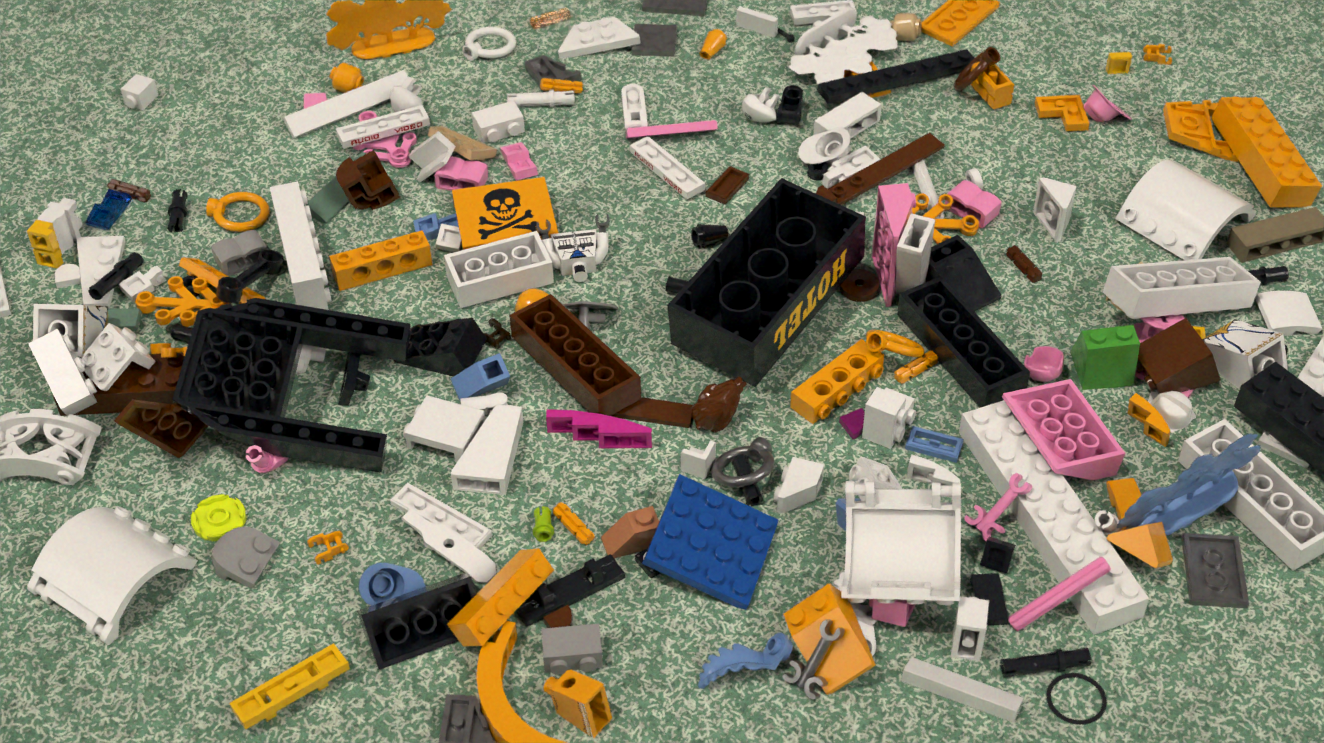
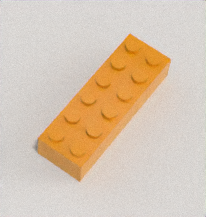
M1221 97L1211 120L1225 141L1228 142L1229 147L1268 206H1311L1322 185L1264 101L1258 97Z

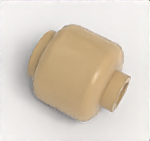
M897 13L894 20L890 21L892 23L891 28L897 31V41H914L917 36L921 35V19H918L914 13Z

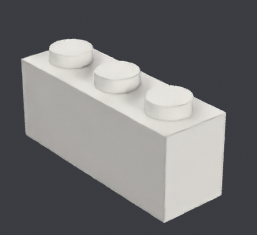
M861 92L814 121L813 135L840 127L848 130L851 139L880 121L882 104Z
M57 329L29 343L60 409L67 416L97 403L93 395L97 390L90 378L85 379L82 372L86 371V368L79 356L74 357L72 350L75 349V346L68 335L63 336Z

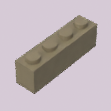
M1317 207L1239 225L1231 228L1227 245L1239 261L1243 263L1324 242V216Z

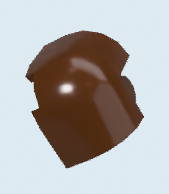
M374 150L354 161L351 157L347 158L337 169V181L355 209L364 210L371 208L374 210L401 198Z

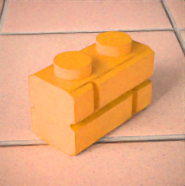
M980 61L972 65L971 72L980 63ZM996 64L987 67L970 84L988 102L987 104L992 109H998L1012 103L1014 83Z

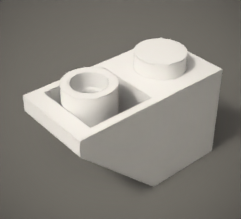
M796 457L792 458L790 466H785L781 477L782 487L777 486L774 494V502H777L778 513H785L816 500L823 481L824 464Z

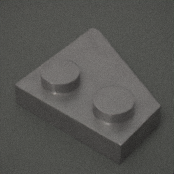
M545 55L524 61L525 69L539 87L542 78L569 81L582 80L579 70L569 71L566 69L565 64L556 62Z
M446 694L438 743H496L489 731L488 723L481 712L476 696Z

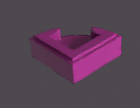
M862 408L839 418V423L853 440L859 437L863 431L865 412Z

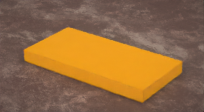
M948 0L921 22V32L953 47L999 8L1000 2L997 0Z

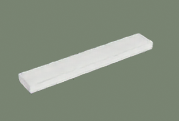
M402 70L285 116L283 120L292 137H299L389 101L391 89L394 86H401L408 76L405 70Z

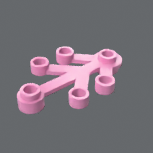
M364 111L359 115V122L376 118L377 115L373 111ZM409 132L403 135L401 147L395 146L400 136L398 134L378 139V141L363 143L353 148L355 150L372 148L363 151L365 153H369L373 149L387 150L388 153L375 152L379 160L387 161L393 167L401 168L411 163L412 159L409 158V150L412 145L416 144L417 139L414 133Z

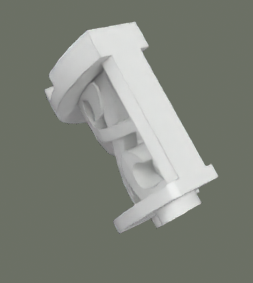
M31 409L29 413L19 414L18 411H13L0 416V480L11 476L31 475L52 479L64 485H74L84 476V470L96 437L100 435L102 427L73 414H69L68 418L53 415V410ZM36 434H45L48 442L54 445L31 455L26 454L18 447V445L30 440ZM80 443L84 444L81 453L75 449ZM66 453L78 459L75 467L71 466L70 459Z

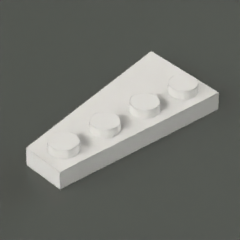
M124 236L76 237L83 305L108 306L110 308L114 288L100 300L93 299L88 290L90 286L114 269V265L118 261H121L125 238Z

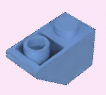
M499 353L474 363L450 380L460 400L461 398L476 397L507 385L510 374Z

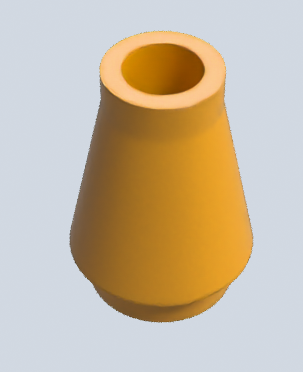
M719 29L709 31L699 55L710 60L713 55L726 45L727 37L725 33Z

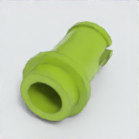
M542 506V515H540V508L537 507L534 510L535 526L533 528V536L540 542H547L554 535V527L551 525V510L548 507Z

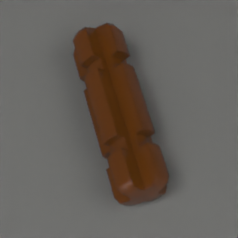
M111 179L110 183L107 184V187H109L108 191L115 194L119 192V195L132 199L138 198L137 200L141 202H147L151 198L150 190L126 182L121 183L120 180Z
M1014 245L1007 249L1006 256L1011 261L1014 260L1013 263L1024 275L1027 274L1026 277L1032 283L1042 279L1043 273L1038 267H1035L1036 265L1018 246Z

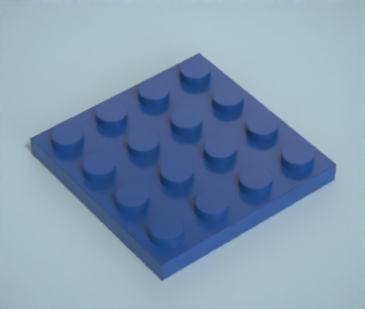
M679 474L642 564L732 606L746 610L779 520Z

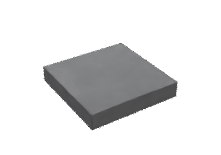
M635 24L634 31L639 34L641 44L632 45V55L675 57L677 25Z

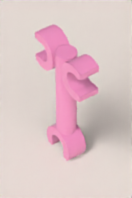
M1015 473L1011 476L1009 480L1010 488L988 513L983 507L975 505L974 508L979 514L977 519L974 520L967 515L964 517L968 524L976 526L982 532L985 541H987L989 536L991 537V532L995 529L1002 534L1005 533V529L994 522L1019 494L1024 495L1031 491L1033 486L1028 482H1025L1022 487H1018L1019 481L1023 478L1022 475Z

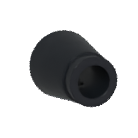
M698 224L691 230L693 244L701 246V248L728 238V229L725 225Z

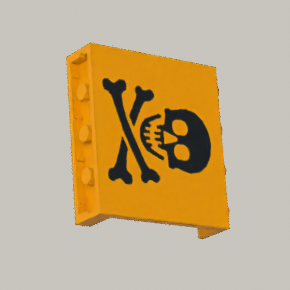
M545 177L452 190L453 204L463 250L536 231L537 222H539L540 229L546 230V220L551 223L548 233L549 238H551V234L558 233Z

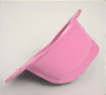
M1093 85L1095 90L1083 106L1092 119L1097 122H1105L1119 114H1123L1132 120L1128 114L1109 101Z

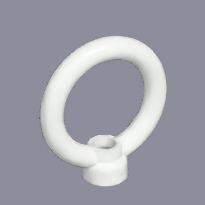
M479 28L472 31L466 37L462 52L464 57L470 61L478 57H503L514 50L516 38L510 31L503 28ZM497 35L505 38L508 43L499 49L486 50L482 49L480 44L474 43V41L482 36Z

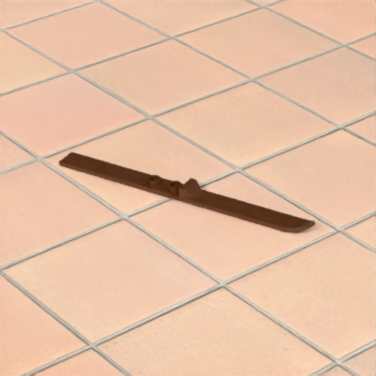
M929 132L828 189L821 185L817 188L816 194L843 205L944 148L945 144Z

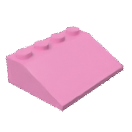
M908 183L878 186L872 260L886 307H891L896 295L897 245L910 214H913L912 208L916 207V197L914 193L910 192Z
M1071 379L1003 393L1002 398L1054 473L1093 481L1117 475L1125 452Z

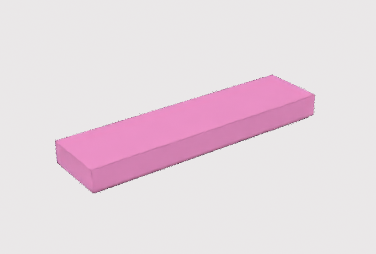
M712 120L628 128L625 132L626 139L714 131L718 127L717 121Z

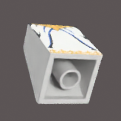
M34 304L33 341L58 329L63 336L68 335L75 346V349L72 350L74 357H82L108 325V306Z
M1235 319L1202 339L1213 354L1218 373L1239 390L1242 384L1274 362L1288 370L1284 334Z

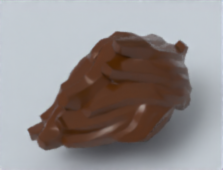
M738 376L734 380L730 379L720 384H710L700 393L697 403L691 407V415L697 430L703 429L715 433L724 430L729 425L737 411L740 394L747 385L742 377Z

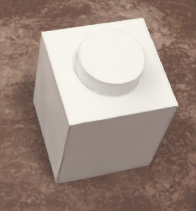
M139 74L134 75L121 88L125 105L132 109L136 108L143 111L158 96L155 80Z

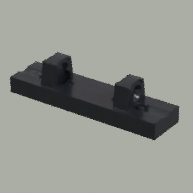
M347 353L338 405L349 406L354 390L366 391L369 386L370 375L358 371L361 354Z
M611 554L597 561L593 558L585 562L583 568L548 585L542 583L516 612L526 627L542 620L543 617L566 605L570 606L624 579L625 572ZM590 574H591L592 583H591V581H590V580L588 579V577H587V576L590 575Z

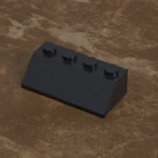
M463 573L358 610L357 613L378 669H383L459 641L447 624L477 594L472 577Z

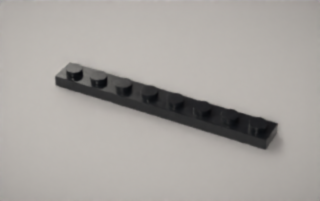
M967 49L819 83L817 92L827 104L850 99L861 92L868 95L961 73L975 57Z

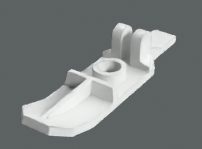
M412 509L402 517L404 522L413 527L422 536L425 547L431 551L434 550L451 562L452 566L455 565L470 575L476 583H487L496 574L495 563L484 552L444 524L429 522ZM452 544L453 547L446 548L444 545Z

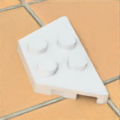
M616 17L602 18L592 22H581L580 24L573 25L559 48V59L641 44L640 36Z

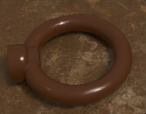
M988 47L981 52L959 74L954 82V89L956 91L964 90L987 67L1000 61L999 52L994 47ZM980 61V63L971 72L972 65Z

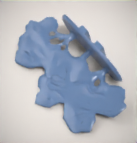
M1258 434L1242 436L1216 457L1212 456V454L1197 457L1191 463L1190 468L1178 476L1177 482L1168 487H1158L1143 492L1136 503L1125 512V517L1119 520L1116 528L1126 527V529H1131L1137 526L1162 522L1167 536L1181 528L1188 527L1193 521L1205 514L1209 515L1216 511V508L1232 499L1238 490V479L1232 470L1242 468L1260 452V445L1249 447Z

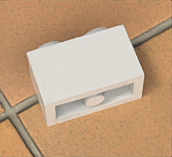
M514 101L472 112L473 129L484 144L496 142L499 139L510 136H517L525 132L524 117Z
M960 596L953 629L951 657L980 661L987 628L989 600Z

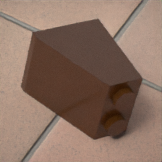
M1187 318L1140 343L1136 370L1138 373L1143 371L1146 375L1144 381L1151 391L1156 390L1158 394L1169 391L1181 393L1221 381L1212 352Z

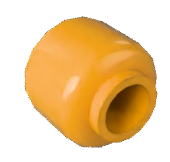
M341 63L338 67H333L329 77L332 79L333 88L343 93L361 87L364 82L361 70L347 63Z

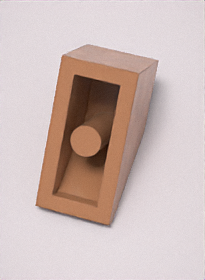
M653 506L626 513L601 536L607 555L611 554L613 558H618L643 551L649 547L659 523Z

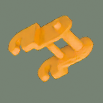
M1165 44L1146 45L1143 48V52L1146 53L1143 60L1171 65L1172 58L1169 57L1168 61H1166V56L1159 53L1170 54L1172 47L1168 46V49L1165 50Z
M335 531L326 535L321 533L308 539L307 544L310 548L314 547L313 543L316 542L317 545L323 543L328 551L322 552L315 557L316 564H321V559H324L325 562L332 560L334 555L345 553L349 549L348 544L341 541L343 537L341 531ZM335 541L337 545L331 547L330 543Z

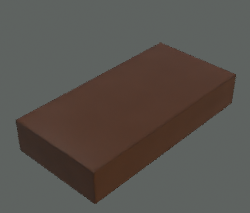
M729 166L705 192V197L726 205L748 181L749 174Z

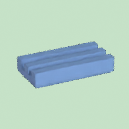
M912 426L905 449L957 463L964 439ZM915 435H916V436H919V437H923V438L930 439V441L923 440V439H919V438H915ZM940 442L946 443V444H950V445H954V446H956V447L954 448V447L942 445V444H940Z

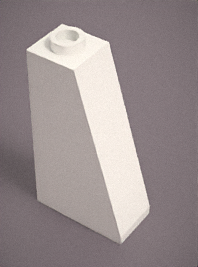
M910 214L897 245L896 294L900 295L904 291L926 283L935 219Z
M495 405L451 471L453 490L506 495L523 427L522 407Z

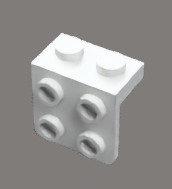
M108 323L80 358L86 368L84 372L103 391L109 390L132 361L147 369H150L155 363V360L148 354L150 349L143 343L136 341L137 335L127 327L120 329Z

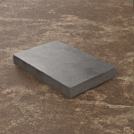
M644 0L642 12L705 16L708 0Z
M1182 533L1181 541L1189 604L1247 609L1249 600L1239 536Z

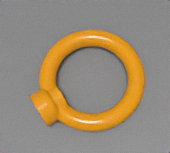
M234 192L223 196L219 200L209 198L206 214L213 217L215 222L226 230L245 232L263 225L269 217L270 208L266 200L257 194ZM237 201L252 202L260 208L258 217L248 222H232L223 216L225 206Z
M874 329L866 333V345L872 352L888 350L909 357H921L924 354L925 350L922 345L906 337Z

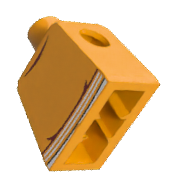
M571 669L567 670L559 679L551 676L546 680L543 689L544 692L552 696L556 713L593 739L612 719L605 687L600 681Z

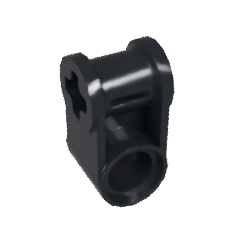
M790 85L783 90L777 112V124L782 122L792 123L799 127L803 106V90L799 86Z

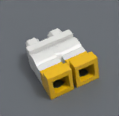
M63 198L59 203L50 202L47 205V209L27 230L31 246L34 248L33 252L37 264L58 269L63 264V253L73 246L74 241H77L76 237H81L79 229L82 227V221L78 216L74 215V211L77 208L75 200Z

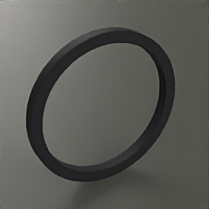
M1079 673L1062 674L1056 677L1047 689L1046 698L1050 709L1057 717L1068 723L1077 725L1093 723L1106 710L1107 698L1103 688L1094 679ZM1065 678H1081L1090 682L1101 694V710L1097 715L1086 720H1075L1062 715L1054 707L1051 700V691L1054 685Z

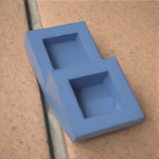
M436 213L413 220L415 232L423 230L427 240L437 239L441 224L459 227L456 213L438 219Z

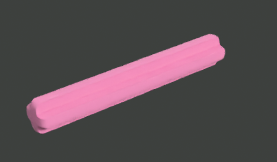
M1103 557L1095 559L1010 615L1008 618L1009 623L1016 631L1021 630L1111 570L1109 564Z

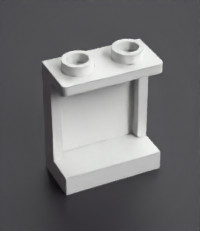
M427 395L422 404L417 406L412 421L407 423L404 428L403 437L406 439L407 448L412 449L415 443L431 446L454 453L455 462H458L485 422V413L483 410Z

